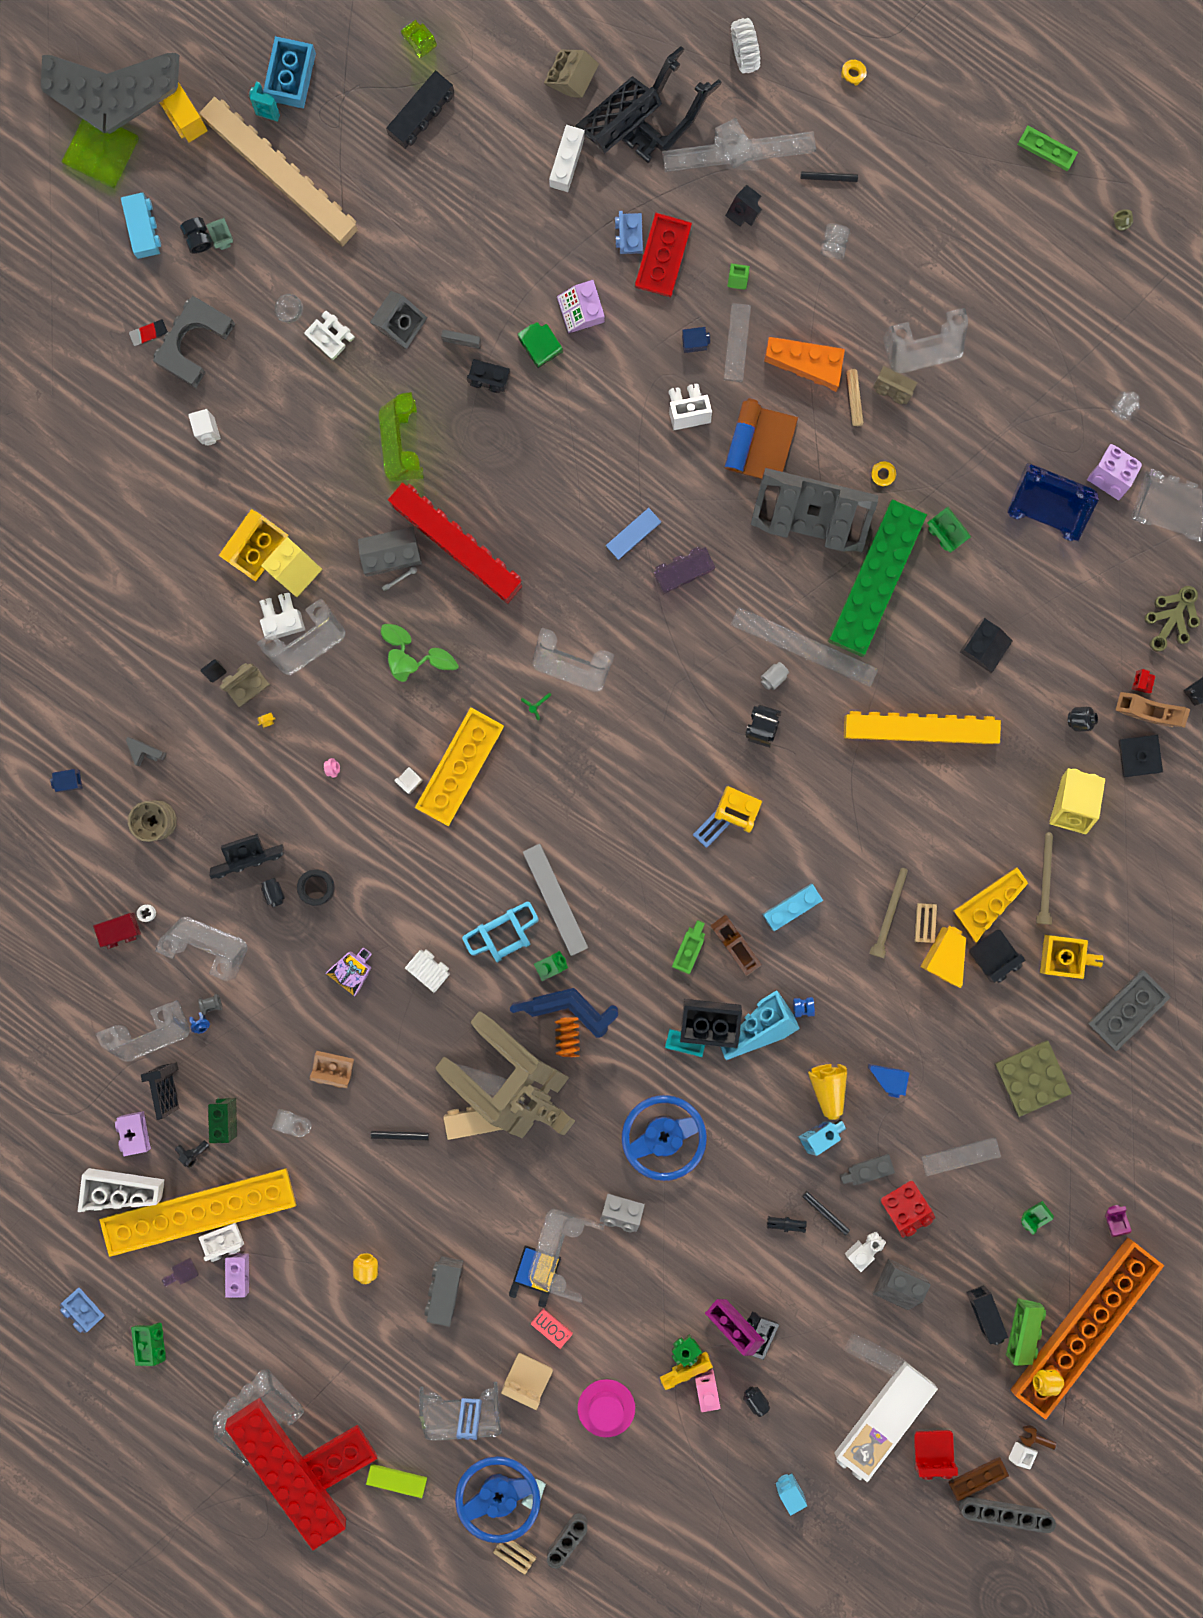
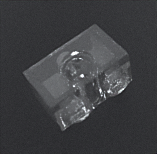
M736 118L715 128L714 142L718 148L721 147L726 163H730L732 168L753 159L754 148ZM729 143H736V145L731 146Z

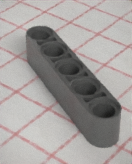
M969 1496L959 1501L960 1511L968 1520L1042 1533H1051L1056 1528L1055 1519L1045 1509ZM968 1505H973L971 1511H965V1508ZM988 1508H991L992 1512L988 1515H985L984 1511ZM1011 1512L1008 1518L1003 1517L1004 1513ZM1025 1515H1030L1029 1520L1022 1521ZM1049 1518L1047 1524H1041L1043 1519Z

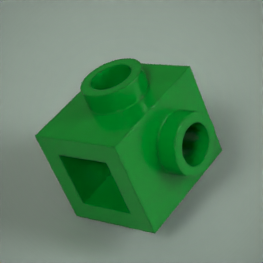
M690 1334L683 1339L681 1337L673 1343L672 1358L678 1365L682 1364L683 1367L686 1365L692 1366L698 1361L697 1356L702 1353V1349Z

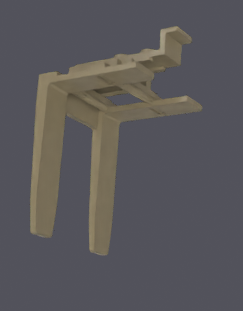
M479 1011L471 1021V1024L516 1069L493 1098L458 1065L446 1057H443L436 1066L438 1073L485 1120L495 1127L523 1138L534 1124L533 1121L537 1120L551 1126L557 1133L565 1135L575 1120L569 1117L562 1109L553 1105V1102L550 1101L551 1097L547 1093L550 1089L558 1093L569 1077L539 1061L498 1023ZM534 1081L543 1085L540 1090L532 1086ZM524 1094L532 1099L527 1106L519 1102L520 1100H525Z

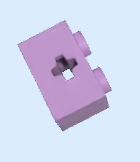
M144 1111L122 1115L117 1118L115 1128L117 1133L120 1134L119 1149L123 1152V1156L143 1153L151 1149ZM128 1132H135V1136L129 1135Z
M249 1254L228 1255L225 1258V1297H246L249 1293Z

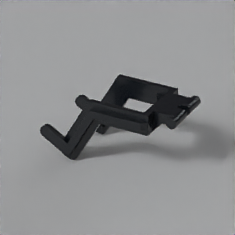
M682 46L667 57L652 87L658 95L662 92L672 70L676 72L681 65L677 60L684 51ZM718 79L712 85L709 82L705 84L699 82L694 90L698 93L685 118L668 136H662L643 120L621 140L631 149L637 144L639 147L635 152L649 163L652 159L650 154L656 148L664 152L668 151L695 121L707 97L721 85L722 81Z

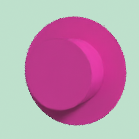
M599 1380L590 1384L582 1392L578 1401V1415L583 1426L592 1434L599 1437H613L624 1432L632 1423L635 1415V1402L632 1394L623 1384L614 1380Z

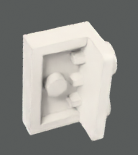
M236 1223L199 1237L205 1253L204 1260H211V1262L221 1259L225 1253L232 1255L239 1252L240 1247L244 1244Z

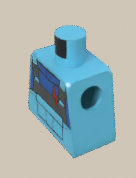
M840 1119L833 1124L825 1121L798 1138L808 1154L817 1156L841 1140L839 1133L846 1130V1127Z

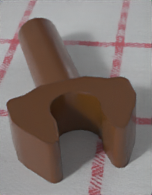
M1023 1426L1026 1432L1031 1433L1029 1438L1019 1436L1025 1446L1031 1447L1033 1443H1038L1055 1450L1056 1442L1037 1435V1429L1034 1426Z

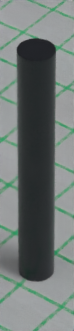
M801 171L800 179L858 182V174Z
M371 1131V1139L429 1140V1133Z
M806 1191L802 1195L810 1205L845 1236L849 1233L850 1229L809 1192Z

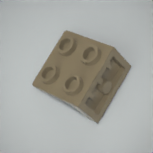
M883 366L872 388L876 389L875 391L882 396L888 395L892 397V400L898 404H907L918 382Z
M245 663L237 669L238 673L234 676H227L222 680L223 684L219 686L223 691L228 692L239 708L270 686V683L257 666L251 663L248 665Z

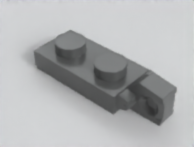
M885 1154L852 1165V1167L848 1168L849 1172L841 1174L840 1178L843 1184L853 1182V1185H859L894 1174L895 1171L890 1155Z

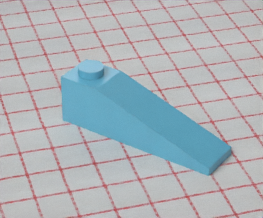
M777 990L760 1000L757 1004L758 1007L751 1015L748 1013L744 1017L746 1020L740 1026L738 1048L721 1047L726 1060L782 1040L800 1029L794 1014Z

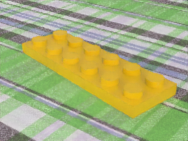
M470 707L415 808L449 826L501 734L504 725Z

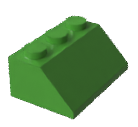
M1017 1299L1006 1356L1014 1365H1033V1360L1037 1358V1341L1042 1336L1041 1322L1046 1317V1310H1044V1306L1041 1303Z

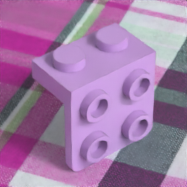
M1110 444L1100 463L1087 480L1115 499L1120 500L1131 487L1142 464L1120 448Z

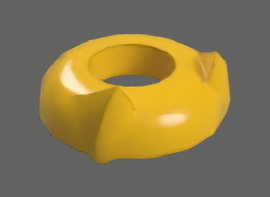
M849 60L843 65L841 77L857 86L866 76V67L858 60ZM854 69L858 72V76L852 77L848 71Z
M886 461L875 464L871 472L873 481L879 486L890 485L896 477L895 466ZM881 468L887 469L889 473L888 477L883 480L878 477V471Z

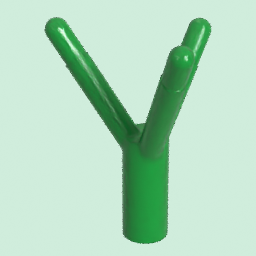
M551 693L545 695L537 703L532 704L524 698H521V701L529 706V711L534 713L537 720H540L537 711L538 707L551 696Z

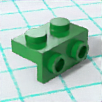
M946 507L927 522L930 533L933 536H937L940 539L941 547L950 553L972 537L949 507Z

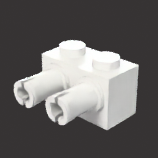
M694 384V389L693 385L687 387L689 399H682L681 389L678 387L676 392L674 388L669 390L671 398L669 415L673 430L711 423L712 410L708 395L701 396L698 384Z
M290 593L278 595L283 611L278 615L275 614L271 598L265 599L266 602L264 600L259 601L264 615L260 623L264 637L268 641L305 630L300 611L293 608Z

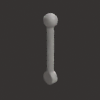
M412 566L409 571L389 584L382 587L383 591L388 590L411 573L415 574L417 568Z

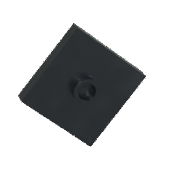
M1158 735L1119 740L1123 777L1163 773Z

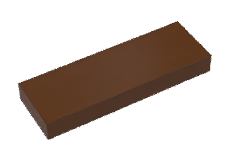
M998 1457L948 1483L958 1502L1009 1477V1474L1001 1458Z

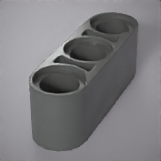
M581 1513L574 1514L549 1547L547 1563L551 1568H560L586 1534L588 1521L585 1515ZM577 1522H581L584 1526L582 1528H576L574 1524ZM564 1538H570L572 1542L569 1544H565L562 1540ZM557 1553L561 1557L559 1559H553L551 1555Z

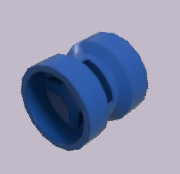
M808 997L805 1000L800 998L793 999L795 1017H801L802 1015L815 1016L813 997Z

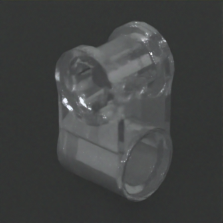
M278 1109L272 1129L296 1137H303L310 1132L312 1125L306 1118ZM301 1123L303 1124L302 1127L305 1128L303 1131H300V1128L297 1127Z

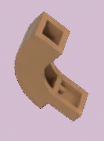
M1120 692L1116 711L1122 714L1168 727L1185 728L1190 709L1186 707L1162 704L1137 694Z

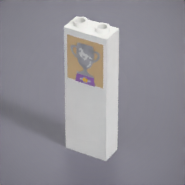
M903 1361L835 1451L837 1463L843 1468H850L852 1474L857 1479L862 1480L863 1478L868 1482L938 1390L936 1385L907 1362Z

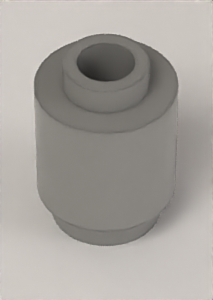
M780 662L773 664L761 676V684L767 690L770 688L775 690L787 678L789 674L788 669Z

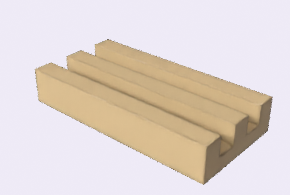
M917 903L915 942L935 943L936 904ZM921 907L925 908L923 938H920ZM929 908H932V910H931L930 939H929V938H927V935H928V918H929Z
M514 1541L505 1542L529 1559L527 1561L506 1547L504 1543H498L493 1553L525 1575L536 1560V1556ZM500 1549H502L503 1551H505L506 1553H508L510 1556H512L513 1558H515L516 1560H518L520 1563H522L523 1565H525V1567L522 1566L521 1564H519L517 1561H515V1560L512 1559L511 1557H509V1556H508L507 1554H505L504 1552H502Z

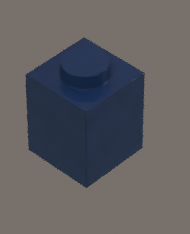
M705 327L682 329L684 353L707 351V344L711 342L710 333H706Z
M71 769L52 773L50 783L55 792L83 789L80 770Z

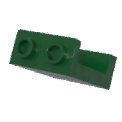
M217 1098L216 1104L208 1105L209 1143H229L237 1137L236 1098Z

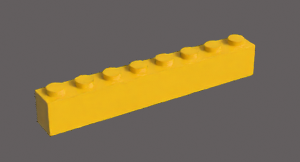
M850 711V714L844 716V739L1000 744L1001 720H995L993 716H984V720L976 719V716H964V719H957V715H945V718H938L937 714H926V717H919V714L907 713V717L899 716V713H888V716H880V712H869V715H861L860 711Z

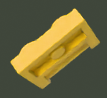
M726 786L714 818L728 821L744 828V831L750 833L762 801ZM727 807L744 814L748 818L745 821L725 812V808Z

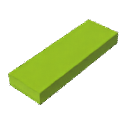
M371 1464L366 1485L422 1498L427 1477Z

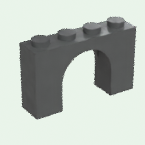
M192 295L191 299L185 302L181 315L175 318L172 330L164 336L163 345L155 351L153 361L157 366L192 387L197 388L206 372L200 366L183 357L181 353L183 336L194 328H205L226 340L235 323L230 317Z

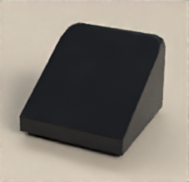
M216 659L200 670L212 683L227 673L220 661Z

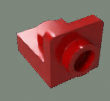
M1145 669L1136 671L1132 690L1147 694L1152 693L1155 675L1149 674L1150 671Z

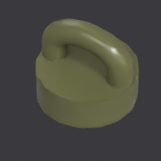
M1125 209L1114 214L1113 220L1117 230H1126L1133 224L1132 211Z

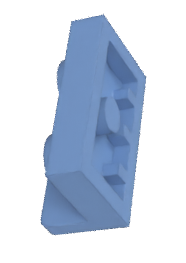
M619 211V217H615V229H619V236H616V248H620V254L643 253L642 213L623 214V211Z
M77 1288L60 1304V1312L66 1318L70 1317L74 1321L72 1325L79 1333L82 1331L84 1333L88 1332L105 1316L80 1288Z

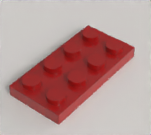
M655 212L635 282V288L672 297L692 222Z
M356 1425L303 1456V1460L308 1464L311 1471H313L326 1490L375 1461L378 1455L360 1427Z

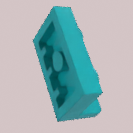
M256 81L255 86L251 87L249 92V98L256 115L278 122L280 113L275 99L271 95L263 93L260 82Z

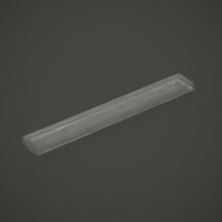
M814 131L667 150L662 151L665 172L812 153L816 152Z
M738 607L731 626L866 686L871 687L878 669L740 607Z

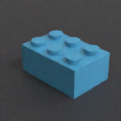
M275 36L263 93L271 95L276 103L304 109L316 56L313 44Z

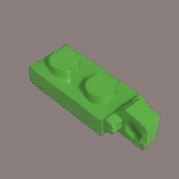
M697 920L694 929L689 927L688 931H686L672 964L673 968L690 974L704 942L705 934L701 932L705 924L704 922Z

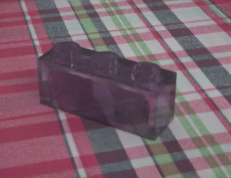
M700 546L690 551L691 554L685 557L680 555L672 559L673 563L666 565V563L655 567L656 571L653 572V575L663 595L715 570L716 567L706 547L702 549Z

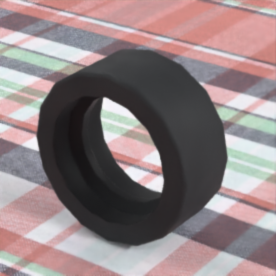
M319 869L303 873L297 883V893L300 899L312 906L323 905L328 902L335 890L332 877L326 871ZM313 876L323 878L327 884L325 895L319 899L310 898L305 892V883Z

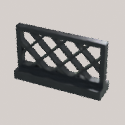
M632 76L575 126L584 130L585 136L594 142L600 151L605 154L661 106L662 102L654 88L651 87L649 89ZM633 84L635 85V90L627 91ZM634 96L633 100L625 101L626 97ZM621 98V102L613 103L616 99ZM619 108V112L611 113L612 109ZM607 110L606 115L599 116L602 111ZM605 121L604 125L597 126V122ZM588 123H592V127L584 128Z
M177 1062L157 1066L141 1074L142 1082L149 1081L157 1120L163 1119L180 1109L172 1074L179 1070Z

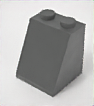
M888 1259L872 1294L901 1308L910 1310L923 1303L931 1284L923 1274Z

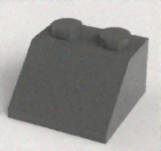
M390 291L370 323L382 334L407 349L428 317L403 295Z

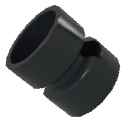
M191 218L180 225L182 234L187 239L186 244L190 253H202L213 246L209 233H206L207 227L203 218Z

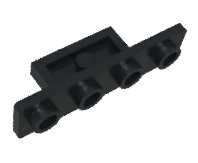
M258 834L221 845L226 863L211 867L209 876L211 879H219L232 872H241L250 866H259L268 860H277L284 855L283 844L264 850Z

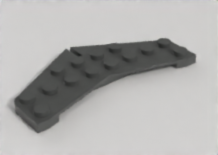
M166 53L108 74L52 55H42L41 89L44 93L100 131L110 134L176 92L178 88L180 55L177 53Z

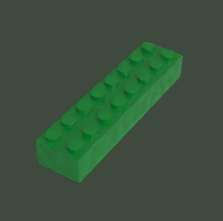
M893 499L889 502L827 642L860 657L866 654L927 514Z

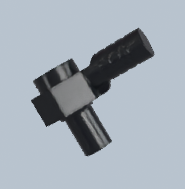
M204 1140L200 1145L186 1151L181 1145H178L175 1151L180 1155L178 1160L185 1167L190 1168L196 1163V1156L200 1155L210 1145Z

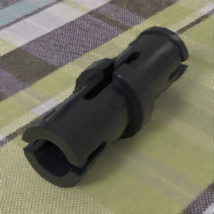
M768 1216L767 1229L806 1233L807 1221L793 1220L789 1217L777 1218Z

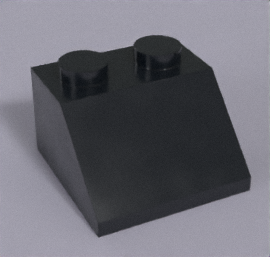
M984 618L980 620L960 653L992 673L1013 640L1000 627Z

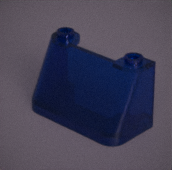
M1027 463L1007 513H1009L1010 517L1017 520L1026 516L1060 530L1064 539L1079 542L1099 498L1097 491L1088 486Z

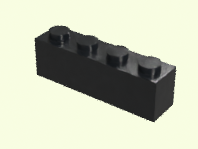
M435 70L386 127L388 135L404 149L412 146L417 140V135L427 129L429 121L439 115L442 110L441 107L445 102L448 103L453 98V84Z

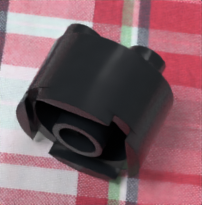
M763 705L754 706L751 714L753 722L752 725L748 724L745 733L748 741L771 748L772 745L769 741H774L779 725V717L777 716H781L782 711Z

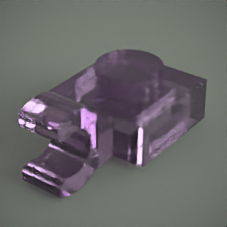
M191 1257L173 1266L174 1273L164 1277L162 1282L165 1287L177 1280L181 1285L197 1277L199 1273Z

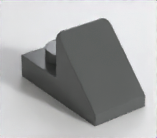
M131 737L126 739L136 766L141 765L145 754H147V758L156 762L158 759L164 760L167 754Z

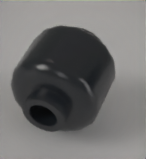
M1074 707L1068 714V725L1076 732L1091 731L1095 724L1098 723V715L1091 707Z

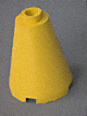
M825 1064L812 1068V1073L809 1071L808 1074L823 1115L828 1117L829 1120L839 1119V1116L843 1114L847 1080L846 1066L837 1064V1067H832L831 1064Z

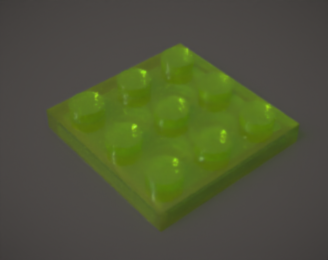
M82 119L61 162L114 189L139 137L121 127L110 134H106Z

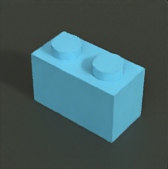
M793 1474L781 1476L778 1482H776V1487L782 1502L791 1516L807 1507V1502Z

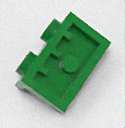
M162 1323L131 1327L135 1366H155L166 1360Z

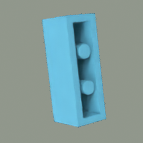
M144 193L121 197L134 255L137 259L160 254L159 247H161L159 236L155 234L154 229L157 228L155 218L151 217L150 210H153L150 198L147 199Z
M809 884L762 915L772 931H775L822 902L823 899L814 885Z

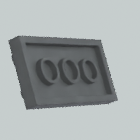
M1141 970L1087 1024L1114 1051H1117L1171 997L1144 970Z

